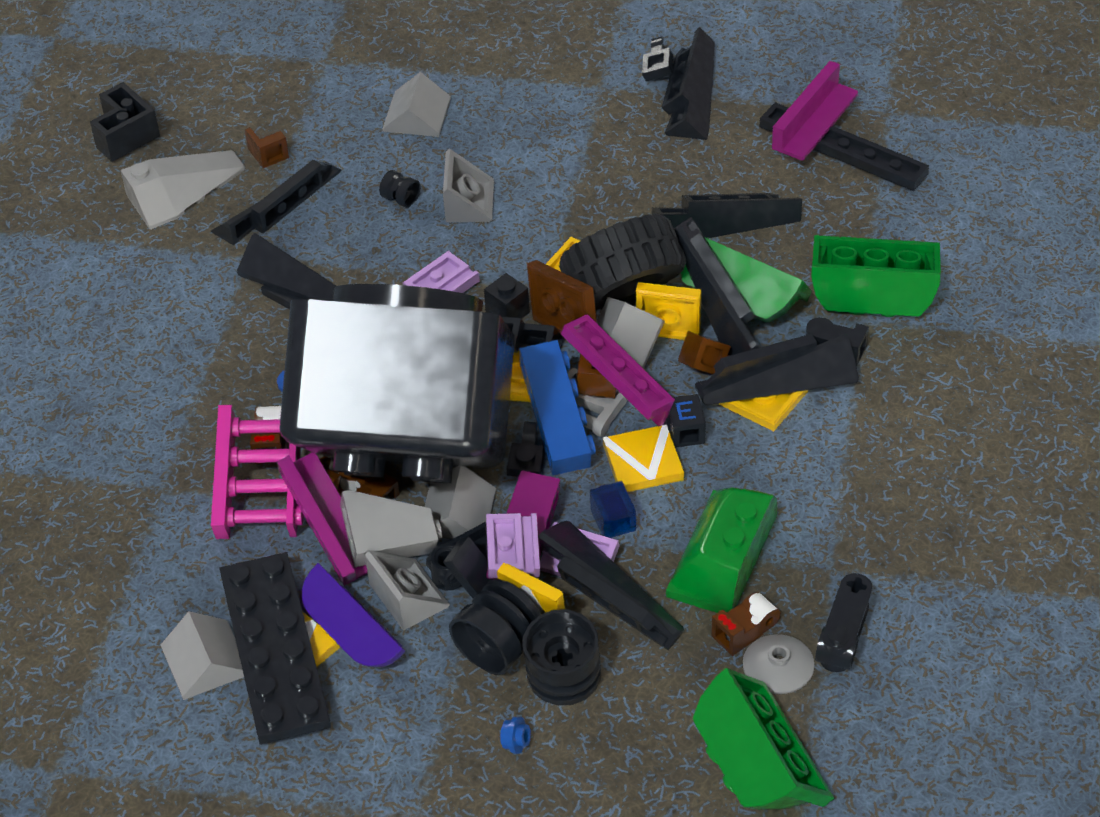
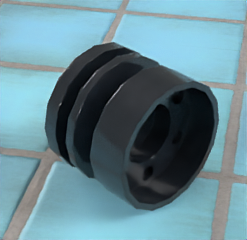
M494 579L490 580L481 592L475 595L472 604L466 605L449 624V633L455 646L470 662L490 674L504 675L521 656L523 635L528 625L541 615V612L531 598L521 589L507 581Z
M563 609L551 610L541 614L528 625L523 635V653L526 663L527 681L533 693L543 701L554 705H574L586 700L596 691L601 680L599 640L593 623L581 613Z

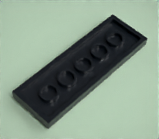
M279 553L219 567L259 745L331 728L288 553Z

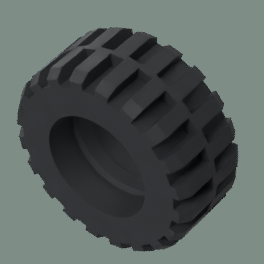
M649 214L639 218L634 217L628 221L618 222L611 227L603 228L595 234L581 239L579 243L573 244L569 250L562 254L559 268L561 272L593 287L596 311L597 309H603L607 297L623 302L635 299L638 282L665 285L684 270L686 257L671 221L660 214L653 216Z

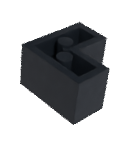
M124 82L99 94L103 115L90 121L96 148L111 162L160 137L155 110Z

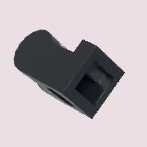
M822 317L814 318L807 323L806 335L812 334L815 340L818 341L817 345L847 334L857 367L867 346L869 326L857 323L855 328L852 329L833 324L829 319Z

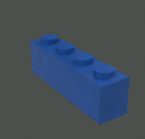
M558 340L519 348L520 367L536 422H538V429L552 476L590 468L591 455L596 454L592 435L586 436L584 426H587L585 410L583 406L577 407L575 398L579 397L576 381L574 378L569 379L567 370H570V362L567 351L560 350Z

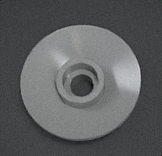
M781 634L767 635L755 640L746 649L743 656V670L745 675L765 682L771 693L787 694L801 689L810 681L814 672V658L809 648L796 638ZM774 656H782L784 658L776 659Z

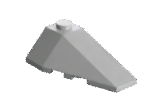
M228 150L148 159L122 169L121 174L127 197L151 230L178 219L185 214L184 210L195 202L199 204L210 191L215 188H221L246 169L235 152Z

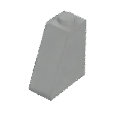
M351 490L342 491L340 507L354 567L366 565L365 554L368 550L403 557H414L430 554L436 548L438 540L442 539L440 522L438 519L433 520L431 508Z

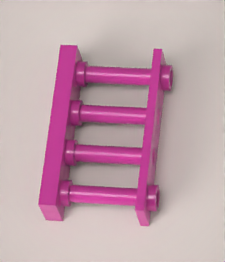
M218 405L211 527L216 539H229L230 527H235L236 524L286 522L289 536L297 537L298 525H303L304 515L283 479L237 480V477L233 476L234 467H239V463L277 462L288 455L293 462L300 459L301 448L289 443V449L239 450V447H235L236 437H241V434L280 433V419L241 420L240 417H235L232 405ZM287 492L286 509L236 510L235 507H232V497H237L238 493Z

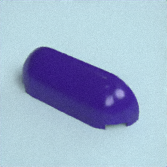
M317 563L312 568L302 588L303 605L311 617L354 661L367 667H384L397 661L406 652L402 648L403 646L323 566Z

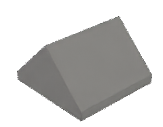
M419 72L395 91L383 126V132L439 137L451 96L422 72Z
M448 149L445 155L443 184L446 222H490L493 213L494 179L453 150Z
M607 297L597 320V324L643 369L665 322L663 319L626 302Z
M457 466L452 469L451 483H430L425 507L431 508L433 520H439L442 538L453 539L486 522V514H491L496 488L465 466Z
M368 550L365 554L369 585L403 631L449 607L448 601L416 559Z
M188 611L161 643L162 651L183 700L244 677L236 640L228 621L225 619Z

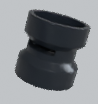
M390 170L381 180L379 194L387 200L395 199L399 205L409 208L418 199L421 186L418 180L411 177L404 178L402 173Z

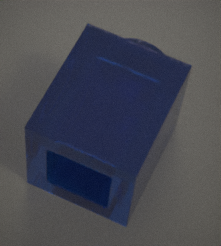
M622 481L605 484L590 490V509L602 536L613 538L636 531V509Z

